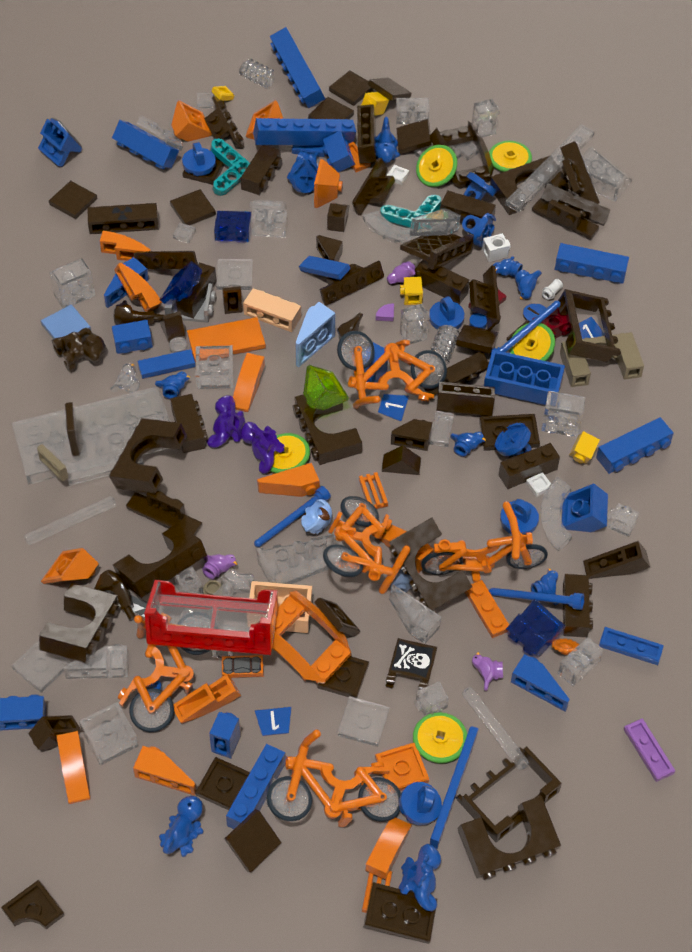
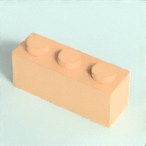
M253 288L243 302L244 315L252 318L258 317L260 321L289 332H293L301 319L300 305Z

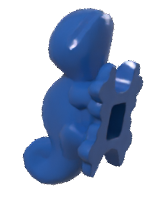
M386 116L383 120L382 130L376 137V160L382 158L384 162L388 163L399 157L400 153L397 152L398 141L390 132L389 118Z
M188 796L183 798L177 806L178 814L169 817L170 829L166 830L165 834H160L159 836L160 846L163 847L165 854H171L178 848L181 850L182 857L193 852L192 840L197 839L198 835L204 832L200 821L196 820L201 816L203 809L202 801L198 797Z
M430 844L420 848L417 861L414 862L410 857L406 858L405 863L401 866L404 876L399 889H401L402 894H407L412 890L416 900L425 910L434 911L437 908V902L430 893L435 890L436 878L433 870L440 866L441 855Z

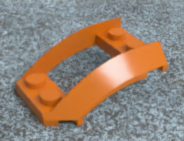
M298 591L289 592V597L277 610L272 649L281 655L301 675L304 681L312 680L316 681V683L325 684L351 656L347 638L343 632L336 629L312 602ZM304 612L315 619L335 639L311 666L281 637Z

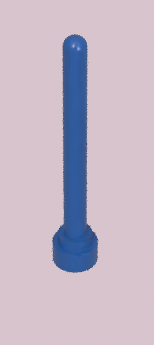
M554 301L502 347L494 348L493 350L507 352L560 307V302Z
M324 486L319 487L315 490L313 498L255 540L254 545L256 547L262 546L305 513V508L312 506L316 500L328 501L331 498L329 491Z
M500 588L489 589L492 596L569 604L570 607L582 610L584 606V594L582 593L563 596Z

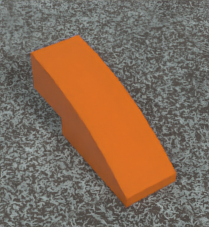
M102 231L100 238L101 253L116 254L117 260L128 261L134 257L135 252L151 251L135 239L114 232Z
M123 263L117 264L114 271L131 301L138 298L145 312L159 308L162 301L149 283Z
M246 353L233 394L236 410L249 412L260 384L259 379L265 367L264 356Z
M226 674L211 685L205 683L173 704L174 712L182 724L223 707L240 697L241 694L232 678Z
M78 731L56 735L68 803L72 804L90 800Z
M396 817L389 820L370 854L365 871L386 880L412 824Z

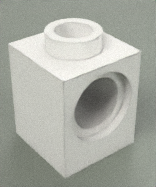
M503 233L483 238L482 251L488 262L508 257L510 242L508 239H505Z

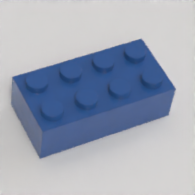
M493 350L485 375L484 386L495 387V394L556 407L565 365Z

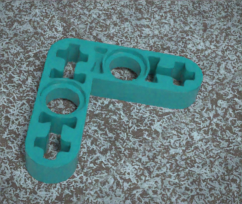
M218 138L212 141L210 150L229 169L214 181L212 189L215 194L222 196L241 181V176L246 170L243 167L247 168L250 163L224 140ZM232 155L235 157V159L229 160L226 158V156ZM234 175L236 179L230 180L227 176Z
M438 195L428 196L416 211L393 205H384L380 209L381 219L414 229H423L440 210L441 197Z

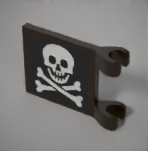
M398 638L385 686L394 688L396 675L420 681L418 694L425 696L437 647Z

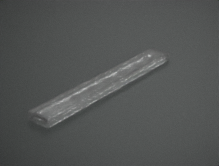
M581 124L506 200L505 205L520 213L562 169V161L565 159L560 147L576 141L581 150L594 136L595 131Z

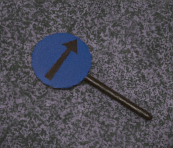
M535 303L527 305L523 310V316L526 321L521 326L531 322L532 318L537 317L546 307ZM519 326V327H518L513 333H511L506 339H507V340H510V339L512 338L513 334H514L521 326Z

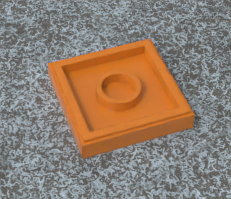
M414 742L375 754L376 762H382L384 767H389L387 774H381L382 778L392 781L400 791H403L414 782L429 783L430 779ZM385 784L389 795L395 793L389 785Z

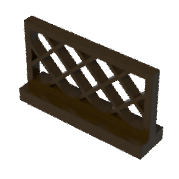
M439 228L401 244L400 250L428 261V268L434 270L472 253L474 236L468 234L461 237Z

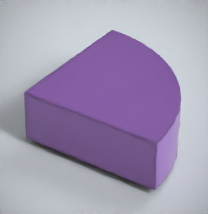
M394 304L382 306L376 313V320L393 321Z

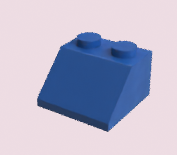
M593 483L564 495L561 528L564 530L594 532L607 527L608 494Z

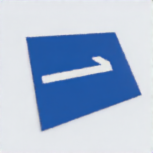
M592 317L579 323L582 339L605 335Z
M384 394L378 413L402 421L409 396Z
M291 707L254 710L262 736L289 733Z

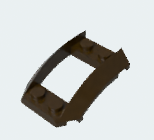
M468 121V126H461L441 132L436 127L431 134L433 146H451L469 141L475 142L484 166L455 172L449 181L454 182L453 185L458 188L471 184V181L466 178L469 172L476 174L487 182L490 181L494 171L486 144L477 128L470 121Z

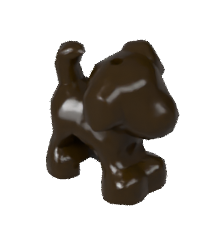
M83 328L79 332H71L66 336L51 340L56 355L58 357L62 356L65 359L64 365L69 372L76 369L77 360L88 357L90 361L97 362L106 350L104 340L100 336L93 334L89 328Z

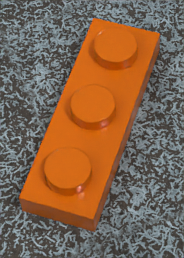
M483 580L471 584L472 588L465 591V594L490 636L495 638L509 632L511 627Z

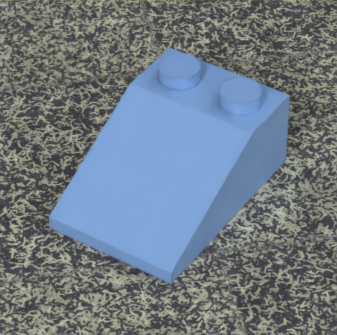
M320 302L308 309L297 337V367H300L335 337V312Z

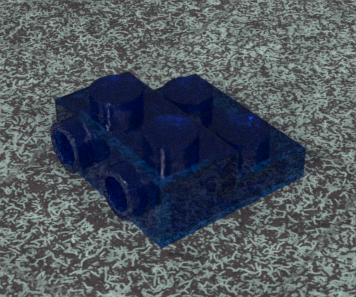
M217 211L214 227L215 241L249 242L251 212Z
M192 261L174 275L159 300L166 304L169 300L173 301L176 299L179 302L184 297L187 299L193 292V286L200 281L201 278L199 276L202 269Z
M534 599L522 614L519 613L506 629L510 632L508 636L514 642L518 643L520 641L525 645L522 649L530 656L535 654L540 657L566 625Z

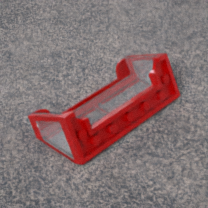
M155 580L144 612L147 644L271 655L278 610V590H262L258 593L257 599L176 592V588L171 582Z

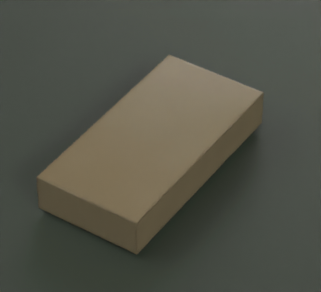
M43 444L38 446L39 460L61 481L68 479L66 466Z

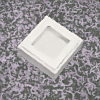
M394 165L387 176L393 175L396 180L394 183L402 185L409 175V170Z
M543 472L526 480L527 486L536 497L553 489V485Z

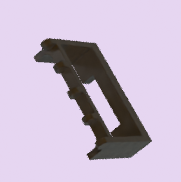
M565 289L558 299L560 302V307L558 308L561 315H569L572 332L566 339L568 354L608 362L612 355L619 356L621 350L615 348L618 338L612 336L611 332L615 329V325L610 323L608 317L612 316L611 310L606 309L609 300ZM575 308L596 312L599 308L607 346L582 340Z
M527 746L524 749L521 747L516 749L519 757L512 763L507 758L502 760L505 768L495 775L491 770L488 771L486 775L490 780L480 788L476 783L470 785L474 791L471 795L465 794L462 796L459 794L456 796L457 801L473 819L482 818L487 834L495 843L523 822L519 810L511 817L506 816L498 824L494 825L473 801L523 761L546 783L536 797L542 796L544 803H546L560 792L562 783Z

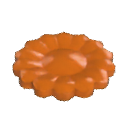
M559 638L555 639L551 644L554 650H558L563 655L577 652L580 649V644L572 639Z

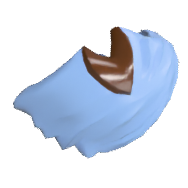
M316 500L312 506L305 508L306 515L302 516L301 524L305 532L313 534L322 533L323 529L329 525L332 519L330 505L325 500Z

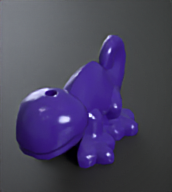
M226 395L218 399L215 404V410L219 416L213 425L215 434L210 436L207 441L208 446L211 448L223 445L231 436L235 442H239L242 439L241 427L245 423L244 413L239 411L236 414L234 398Z
M247 422L241 430V437L244 442L252 444L255 458L261 460L259 472L266 474L273 466L274 452H283L284 444L276 438L277 432L269 426H266L264 431H262L255 423Z

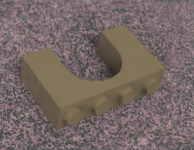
M632 332L612 335L618 338L615 348L621 350L619 356L612 355V358L617 361L623 379L642 377L644 364ZM605 335L582 339L586 342L607 346ZM562 342L560 356L563 365H565L570 386L589 385L591 372L586 361L587 358L569 355L566 342Z

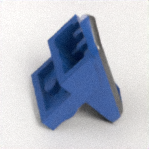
M55 118L46 119L40 132L43 138L38 149L56 165L63 167L70 151L81 152L82 145L60 120Z

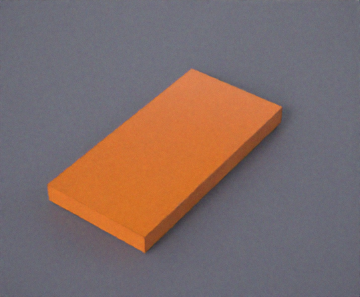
M258 317L187 330L195 362L266 348Z

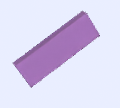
M643 718L624 726L623 730L655 782L675 773V769Z

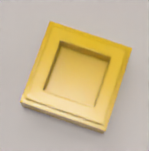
M215 86L211 91L222 101L233 100L235 96L226 86Z

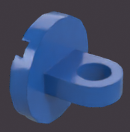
M200 142L193 143V149L188 150L183 155V168L187 173L190 172L196 176L206 175L216 165L215 155L212 151L202 148Z
M300 159L292 166L287 179L297 192L310 193L314 191L318 166L312 160Z
M468 173L466 178L471 181V184L464 192L465 196L476 193L475 199L481 200L486 193L492 197L495 195L496 189L488 185L476 174Z
M486 213L482 218L468 215L463 219L462 227L466 232L474 235V245L482 247L483 238L492 236L495 228L493 221H496L495 215ZM470 220H474L475 226L471 229L467 228V223Z
M447 296L431 307L429 321L435 329H442L445 332L455 331L462 326L465 313L458 303L453 302Z
M515 423L508 426V430L502 431L495 442L497 451L503 456H517L532 450L528 444L531 433L529 428L523 423Z
M522 499L509 502L517 518L520 532L522 534L532 533L539 522L537 509L531 503ZM502 508L500 513L501 525L503 529L511 534L509 520Z
M414 782L408 785L400 794V811L407 817L410 823L418 826L428 825L439 816L442 807L441 797L430 784Z

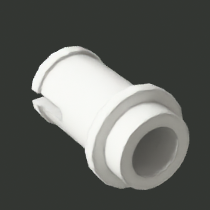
M555 279L548 287L543 288L542 296L547 300L553 299L555 294L563 287V283L559 279Z

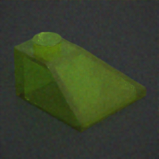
M312 365L307 366L303 394L311 408L325 410L348 401L347 393L332 371Z

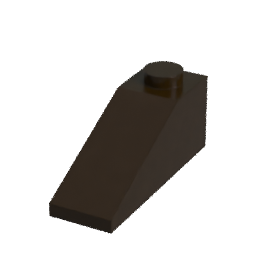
M639 541L583 561L586 575H589V579L628 575L650 568L647 551Z

